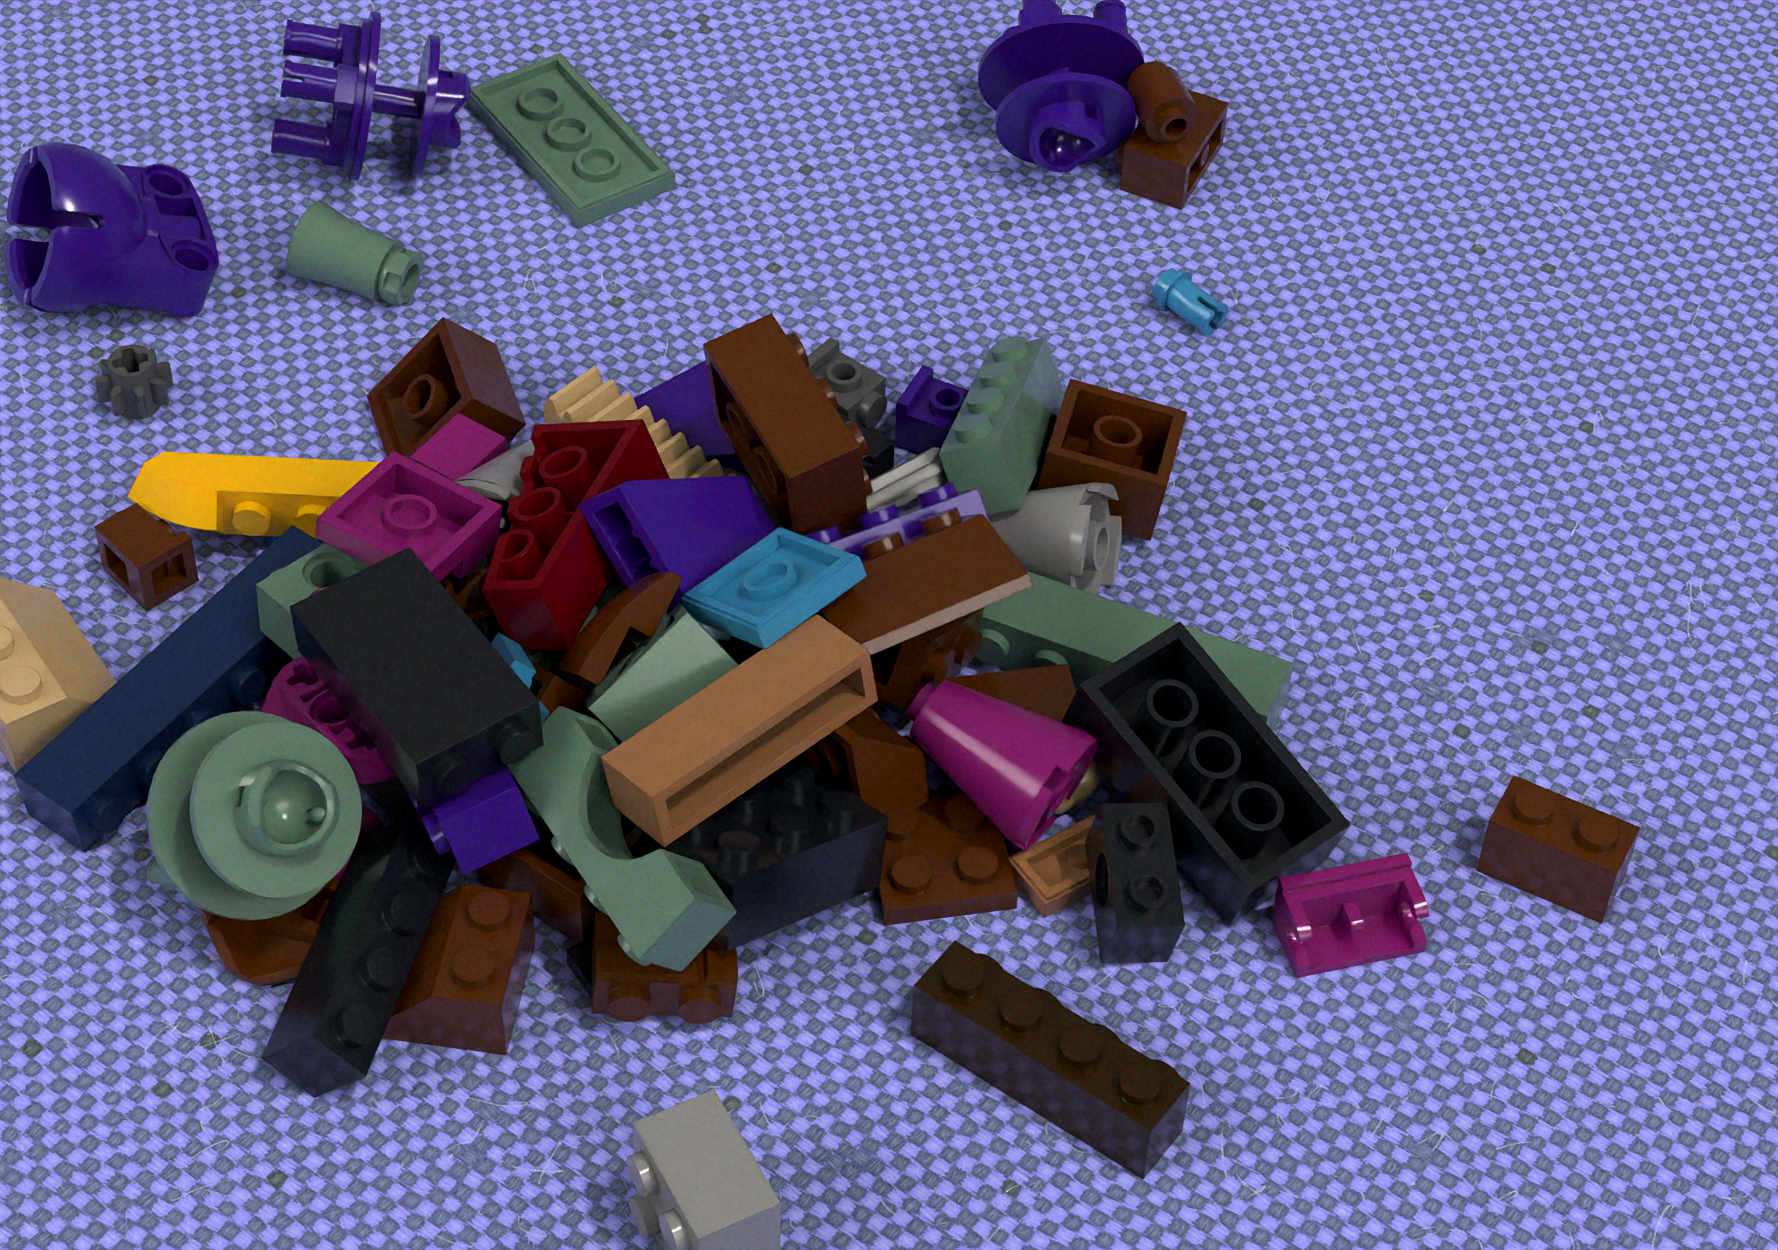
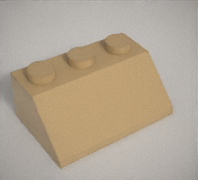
M0 577V749L15 772H17L116 684V681L54 591Z

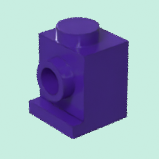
M922 365L896 402L895 446L917 454H921L932 447L942 448L969 390L933 378L934 369Z

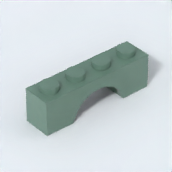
M558 706L542 724L544 745L531 751L521 761L507 764V767L522 787L520 793L526 807L542 818L554 836L551 839L553 848L564 860L577 868L587 883L584 887V893L596 908L609 915L619 930L620 934L617 940L623 951L643 966H649L652 963L682 972L737 911L703 863L663 849H658L640 858H634L624 840L621 812L613 805L601 760L603 755L617 747L618 744L601 721Z

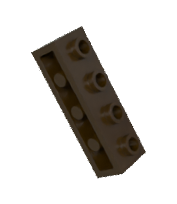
M954 941L913 986L911 1035L1141 1179L1146 1177L1183 1131L1190 1082L1181 1078L1177 1071L1169 1064L1161 1060L1150 1059L1122 1042L1108 1027L1098 1023L1092 1024L1064 1007L1050 992L1041 988H1033L1011 975L992 957L983 953H975L959 942Z

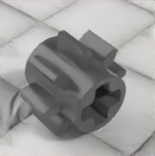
M126 345L114 350L108 359L100 360L102 376L95 378L99 402L111 401L114 416L118 417L121 415L133 420L144 419L155 414L161 405L169 404L167 389L174 386L170 363H157L155 349H147L140 345Z

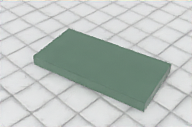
M561 53L470 87V95L466 101L468 107L578 228L675 189V173Z

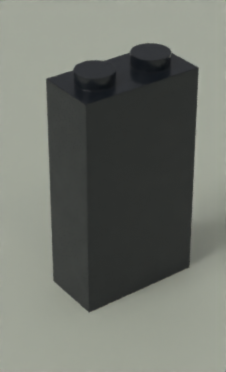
M410 547L289 606L298 651L423 809L447 796L461 793L471 783L507 764L521 761L531 751L544 745L539 700Z

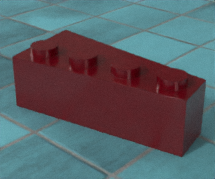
M643 419L534 425L530 439L535 450L533 456L524 457L519 472L524 485L520 496L511 497L506 512L511 522L509 532L499 535L482 588L505 636L520 644L523 650L553 651L569 649L616 571L578 505L586 499L626 481L670 479Z

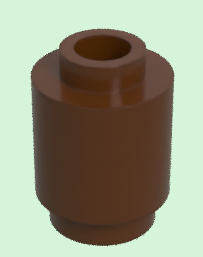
M1151 61L1140 65L1131 73L1128 79L1127 92L1133 99L1136 115L1149 138L1158 143H1170L1186 136L1196 125L1199 111L1177 71L1162 62Z

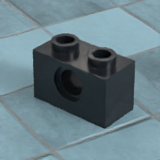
M1100 803L1085 839L1100 963L1168 962L1185 927L1168 804Z

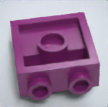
M393 451L317 517L315 538L369 566L410 547L439 582L449 573L462 579L496 547L499 538L502 505Z

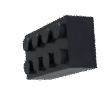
M1181 622L1173 625L1081 683L1062 719V723L1089 732L1091 736L1099 740L1096 743L1099 747L1093 760L1128 803L1168 804L1176 862L1229 926L1275 895L1279 878L1307 873L1326 860L1351 825Z

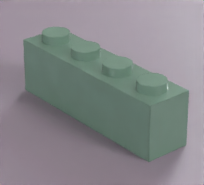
M1011 337L999 341L988 350L939 452L948 482L954 483L956 491L978 489L987 515L1021 509L1056 424L1064 394L1046 337L1026 341L1024 337Z

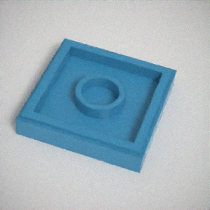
M779 527L685 593L680 599L684 608L697 621L762 649H767L867 575L859 556Z

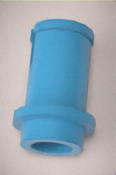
M1173 268L1166 270L1158 278L1152 290V296L1157 299V307L1165 312L1172 310L1196 327L1204 336L1213 334V328L1209 326V323L1218 329L1227 315L1228 306L1223 302H1219L1191 282V274L1186 270L1176 271Z

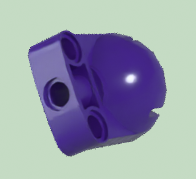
M50 142L32 147L23 154L12 182L7 206V222L12 226L44 229L48 232L49 239L47 242L15 238L6 242L5 262L9 285L18 302L41 312L63 314L92 309L99 304L160 309L179 317H193L200 313L217 272L219 257L215 238L203 204L187 175L172 166L164 164H152L145 168L114 164L109 158L77 144Z

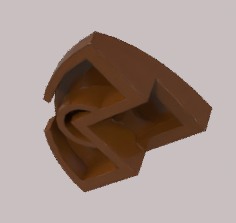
M657 572L645 576L609 601L582 629L565 652L554 674L570 684L589 690L594 685L600 686L627 632L649 638L654 636L683 578L674 572Z

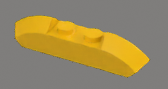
M164 451L143 463L127 497L134 503L137 502L147 512L161 519L200 531L218 534L275 537L281 536L293 525L315 538L317 517L380 462Z

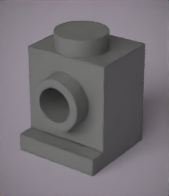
M830 337L807 356L809 360L808 368L815 378L824 376L827 379L843 415L864 428L874 427L882 419L887 408V398L885 397L886 378L840 352V342Z

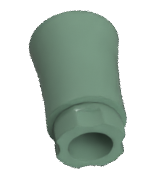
M322 201L313 203L304 212L293 232L287 253V270L292 277L328 284L354 292L376 302L386 301L398 307L403 303H408L414 296L424 267L421 254L406 249L403 243L381 235L349 219Z

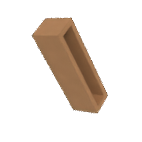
M817 613L770 647L762 649L603 755L601 760L614 807L663 847H666L878 701L869 650Z

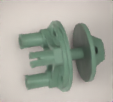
M238 711L218 715L195 725L178 738L168 749L160 761L151 782L146 818L148 835L154 856L147 864V878L151 884H161L157 888L161 893L167 895L180 893L199 908L223 918L247 921L262 920L281 916L295 910L313 898L343 868L357 843L362 821V803L359 786L350 764L340 750L317 731L274 714L257 711Z

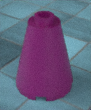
M944 680L937 688L926 684L917 694L906 714V717L913 721L909 733L910 736L1013 845H1017L1025 852H1028L1039 842L1057 819L1053 816L1054 812L1065 798L1070 800L1088 771L1099 747L1096 744L1099 740L1091 736L1089 732L949 680Z

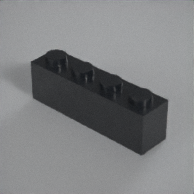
M409 815L358 840L261 1057L262 1060L314 1098L367 1075L456 863L451 850L438 856L426 829Z

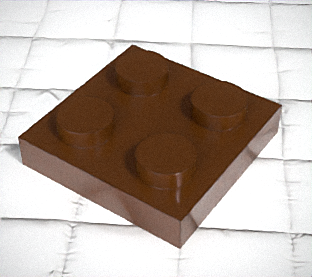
M964 792L932 795L929 801L887 829L880 887L876 888L884 926L1017 909L1018 890L1003 833Z

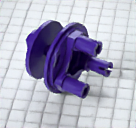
M1022 0L1023 9L1018 14V25L1007 29L984 52L978 65V86L983 99L996 111L995 127L997 138L1009 153L1049 171L1070 173L1079 164L1098 160L1118 149L1122 138H1129L1136 124V111L1133 99L1127 92L1128 79L1131 73L1137 67L1144 64L1145 61L1141 47L1128 33L1126 6L1120 0L1100 1L1094 7L1093 17L1063 15L1062 9L1056 4V0Z
M371 11L368 19L361 18L359 26L339 23L338 29L293 22V20L287 19L283 56L291 55L333 62V68L285 60L282 77L299 79L302 82L283 80L280 97L332 103L333 115L332 121L327 120L325 126L275 117L271 153L321 159V164L339 166L341 171L348 172L349 181L358 182L366 151L371 113L413 118L409 151V175L421 177L429 146L456 149L461 145L460 125L455 117V113L469 98L470 80L465 73L439 69L440 37L429 34L422 55L417 90L375 84L381 32L380 12Z

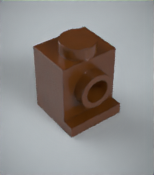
M137 502L94 526L103 570L145 611L152 609L199 581L191 537L185 531L176 535L172 527L164 519L156 521Z

